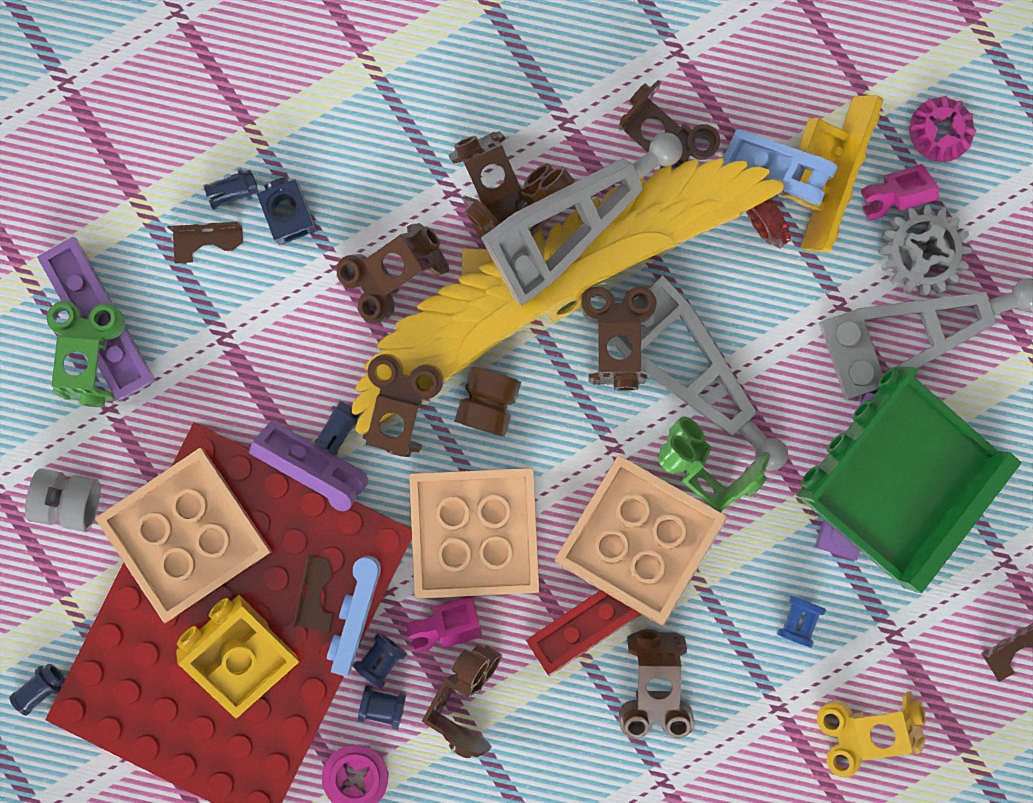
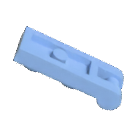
M736 129L723 156L724 165L735 161H747L748 167L746 169L759 166L769 169L770 175L764 180L774 179L782 181L784 185L782 192L799 197L818 206L825 195L822 190L827 179H833L838 168L836 164L822 157L740 129ZM805 169L813 171L807 184L800 182Z
M364 556L357 560L353 566L352 572L357 580L354 595L346 594L339 618L346 620L342 635L333 636L327 659L334 661L331 669L332 673L347 677L352 670L381 573L380 561L374 556Z

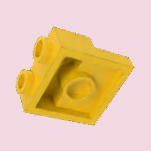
M240 595L236 596L232 601L228 598L220 600L209 613L211 620L200 630L193 626L185 631L177 642L180 648L176 650L178 665L235 718H238L299 663L297 655L269 629L267 621Z

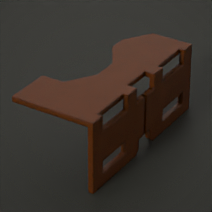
M238 222L167 226L173 232L175 264L193 262V253L203 245H215L224 251H232L243 243L242 225ZM201 229H213V231L202 232Z
M308 556L306 558L292 628L301 626L329 632L333 614L324 612L319 600L321 589L331 580L332 576L328 559ZM305 585H308L306 597H303Z
M1033 623L1017 630L1013 636L1004 638L1000 641L1001 643L991 649L981 652L998 682L1015 673L1010 664L1016 652L1024 647L1033 648Z

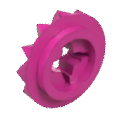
M947 96L928 99L921 104L912 115L909 125L910 139L915 149L925 158L935 162H948L962 156L971 147L973 137L977 131L974 128L973 113H970L963 106V101H955ZM951 116L949 130L953 132L954 136L946 134L934 142L938 127L934 125V120L941 123Z
M350 744L336 750L328 758L322 772V785L326 796L332 803H378L386 792L389 772L383 757L372 750L370 746ZM345 763L355 771L361 768L365 769L367 766L369 767L362 779L365 784L364 788L367 791L356 783L350 786L347 785L344 788L341 787L349 776L348 767Z

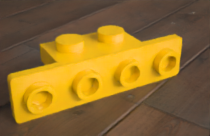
M866 95L853 97L842 129L820 118L808 119L798 150L827 159L836 164L838 168L833 179H827L822 190L825 195L819 206L791 194L782 193V196L813 210L801 243V249L808 252L828 253L837 240L844 211L852 198V189L857 174L865 161L866 149L873 129L879 121V112L883 103V98L880 96ZM805 169L800 182L807 184L813 171Z

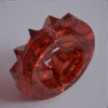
M771 198L746 211L751 224L766 243L782 248L791 241L789 225L783 217L784 214L779 210L777 203H774Z

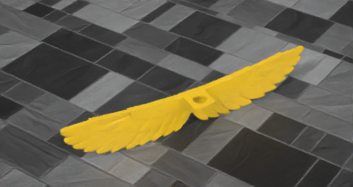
M718 158L699 166L698 159H692L684 162L674 170H672L671 166H665L656 171L646 182H644V177L640 179L643 186L641 193L552 284L523 306L512 298L495 263H486L479 267L483 273L461 275L458 278L461 284L447 285L438 290L440 296H432L418 304L417 308L423 312L408 316L397 322L395 327L398 330L385 336L377 344V347L383 351L374 355L364 365V369L368 371V366L375 357L381 354H392L401 361L403 375L410 376L412 371L418 366L431 364L440 369L445 382L491 348L540 316L547 313L551 321L555 322L579 309L584 295L583 292L588 288L643 260L677 246V244L741 217L742 213L781 193L784 185L782 181L774 179L764 180L770 175L769 169L760 166L746 169L748 167L747 161H735L724 165V159ZM619 186L609 190L604 195L601 203L598 197L592 199L596 210ZM577 210L565 219L562 228L560 223H556L550 230L544 247L545 262L583 224ZM573 301H576V302H575L573 305H571L570 307H568V308H566V309H564V310H562V311H559V310H560L563 306H565L566 304H568V303H570V302H573ZM381 364L377 368V374L381 379L387 380L391 377L392 371L388 365ZM368 373L356 385L355 390L363 393L357 396L352 406V413L354 415L363 413L357 421L355 428L359 434L369 432L376 398L380 392V388L370 381ZM421 375L418 378V385L423 390H429L432 388L433 381L428 375ZM396 413L385 414L381 418L380 424L396 415Z

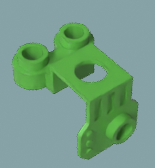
M68 301L55 303L47 313L48 326L61 336L57 337L51 385L53 387L52 392L66 400L78 399L80 405L88 407H104L105 401H116L113 393L100 390L95 386L99 349L106 350L107 340L115 339L121 335L125 328L123 314L111 304H100L92 309L88 319H84L81 310L73 303ZM62 311H68V320L65 323H57V315ZM104 313H109L111 315L110 322L105 326H99V317ZM76 351L84 353L88 359L86 370L79 375L68 374L64 369V360L67 355Z
M683 416L669 428L667 442L660 448L658 461L664 470L671 474L686 470L682 482L709 506L720 513L735 499H740L745 493L752 496L762 487L767 479L764 473L771 454L768 452L761 454L745 469L738 479L725 488L703 468L712 447L705 441L702 429L695 421ZM698 478L706 480L711 485L714 495L708 494L701 488Z

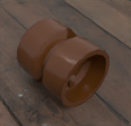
M471 366L465 389L470 395L469 398L460 401L454 422L505 437L511 414L506 410L507 405L515 404L522 382L496 372Z

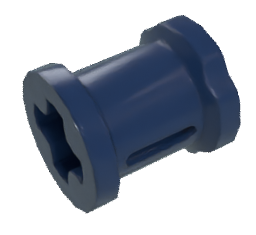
M377 632L374 636L376 642L362 661L356 660L353 668L370 683L383 688L386 684L384 678L399 659H405L407 653L390 638ZM383 653H385L386 655L384 659L377 667H375L374 665L377 662V660Z
M366 685L357 721L364 723L368 719L390 724L393 730L398 731L407 694L400 693L398 696L373 691L372 686Z

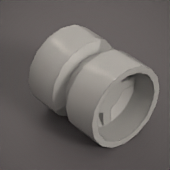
M40 468L34 473L28 488L25 504L26 519L30 522L53 525L58 520L63 528L87 532L93 524L98 509L100 482L98 479L74 475L67 480L63 472Z

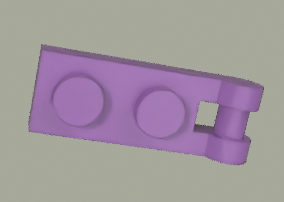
M273 420L253 440L249 450V454L327 497L331 506L339 511L349 510L356 500V495L361 494L368 485V477L362 470Z

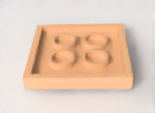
M204 448L197 449L95 518L164 624L272 552Z
M618 455L554 561L556 564L664 627L726 522L727 516Z
M533 468L409 474L415 599L539 593Z

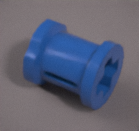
M790 596L789 602L792 606L784 627L778 628L777 635L812 648L814 644L811 639L819 615H824L826 609L800 598ZM805 612L806 616L801 630L797 631L802 613Z

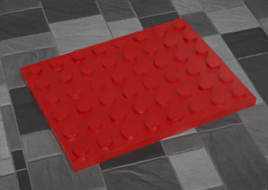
M193 422L172 466L197 449L204 448L272 552L165 624L123 562L45 721L211 803H282L344 678L342 675L331 672L334 661L327 659L333 636L342 635L346 620L339 618L346 594L353 596L357 585V580L352 572L353 566L357 560L364 556H374L381 564V573L359 643L360 646L412 540V528L357 501L347 511L336 510L331 506L327 497L249 454V448ZM308 556L328 559L332 570L331 580L321 589L319 597L323 611L333 614L329 632L301 626L292 628L306 558ZM305 585L303 597H306L308 585ZM240 595L267 621L269 629L297 655L299 663L238 718H235L178 665L176 650L180 648L177 642L185 631L193 626L200 630L211 620L209 613L220 600L228 598L232 601L236 596Z

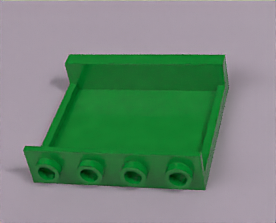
M915 367L891 368L881 377L877 385L879 390L872 399L863 402L855 410L852 416L854 422L847 431L840 433L830 442L827 447L829 454L819 466H814L805 474L801 481L803 487L796 496L904 589L922 594L1022 462L1011 452L995 449L914 376L919 370Z

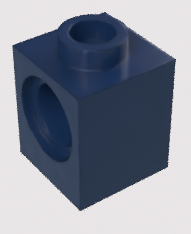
M287 177L273 180L264 186L265 191L257 193L273 239L279 245L318 231L302 188L296 179L288 181ZM286 199L294 200L296 202L295 213L286 219L278 218L276 215L278 204Z

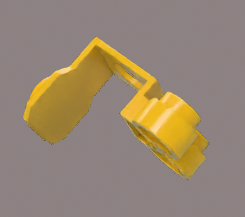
M907 691L902 696L903 707L900 711L865 717L863 712L853 714L851 708L843 701L831 700L818 711L817 723L822 732L829 736H837L838 742L827 754L829 769L839 777H850L859 770L864 760L911 754L914 751L916 754L921 753L925 748V737L921 725H925L926 722L921 700H915L913 693ZM827 714H834L839 718L840 724L838 727L828 724ZM886 724L893 729L895 742L892 746L882 748L872 741L871 730L875 725ZM837 755L846 756L850 762L849 767H841L836 761Z

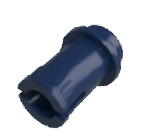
M240 168L237 169L238 173L230 177L203 185L207 197L224 192L210 198L209 203L213 210L245 197L251 200L253 199V194L259 193L251 169L243 172Z
M341 400L337 407H331L333 412L320 435L314 441V443L334 455L338 454V450L354 424L357 425L358 418L361 415H354L352 407Z
M47 664L45 667H37L35 675L9 697L12 706L20 714L29 715L51 693H59L61 685L65 681L64 676L52 664Z

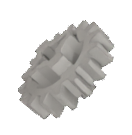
M925 205L920 209L918 216L912 207L904 212L905 221L897 216L890 222L895 231L886 230L882 233L881 237L888 241L889 245L878 249V253L888 256L889 261L884 263L881 268L882 270L893 269L895 274L890 282L894 284L903 280L905 282V293L913 291L916 286H918L920 296L928 295L931 286L937 294L946 291L945 281L951 285L960 281L955 271H965L969 268V265L961 260L962 256L972 253V248L962 246V240L969 236V232H957L955 228L960 222L958 217L949 222L945 220L947 209L942 208L935 215H932L930 205ZM926 225L919 235L912 232L906 233L907 229L912 226ZM943 235L947 238L950 249L947 247ZM923 243L928 244L927 252L932 254V256L926 259L922 258L923 250L918 248ZM900 253L903 254L905 261L907 263V267L904 266L900 258ZM931 266L937 269H944L938 276L924 277Z

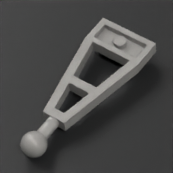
M672 133L658 134L652 139L649 152L633 164L622 158L515 212L481 237L512 298L523 306L552 284L641 193L643 186L640 179L658 165L671 166L680 159L683 151L680 139ZM621 181L622 184L596 210L590 196ZM575 205L583 224L545 262L528 228Z
M661 276L648 288L655 295L657 305L653 316L648 321L641 323V352L681 316L711 365L687 387L642 354L641 371L729 435H734L739 431L756 449V459L765 452L771 454L766 470L774 471L782 468L788 459L786 445L779 439L767 438L753 423L751 418L757 414L756 410L694 309L664 276ZM640 296L633 302V305L637 309H644L647 307L648 302L644 297ZM615 336L609 340L625 358L631 354L632 344L628 338ZM717 377L720 378L739 409L731 419L698 396Z
M1023 279L1014 286L1012 292L992 299H988L986 292L873 306L859 308L819 322L845 400L879 389L877 386L878 382L885 374L882 373L865 323L866 320L920 313L931 347L894 367H915L918 369L996 324L994 315L1017 307L1023 311H1033V279ZM974 306L978 320L945 338L936 311Z

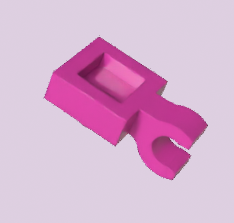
M923 164L884 175V184L869 185L861 189V195L867 203L875 201L870 205L863 206L862 211L868 220H876L884 216L893 205H896L899 211L938 200L939 188Z
M472 596L432 607L434 617L417 619L406 624L408 637L413 642L415 653L431 649L438 640H440L442 648H447L483 637Z

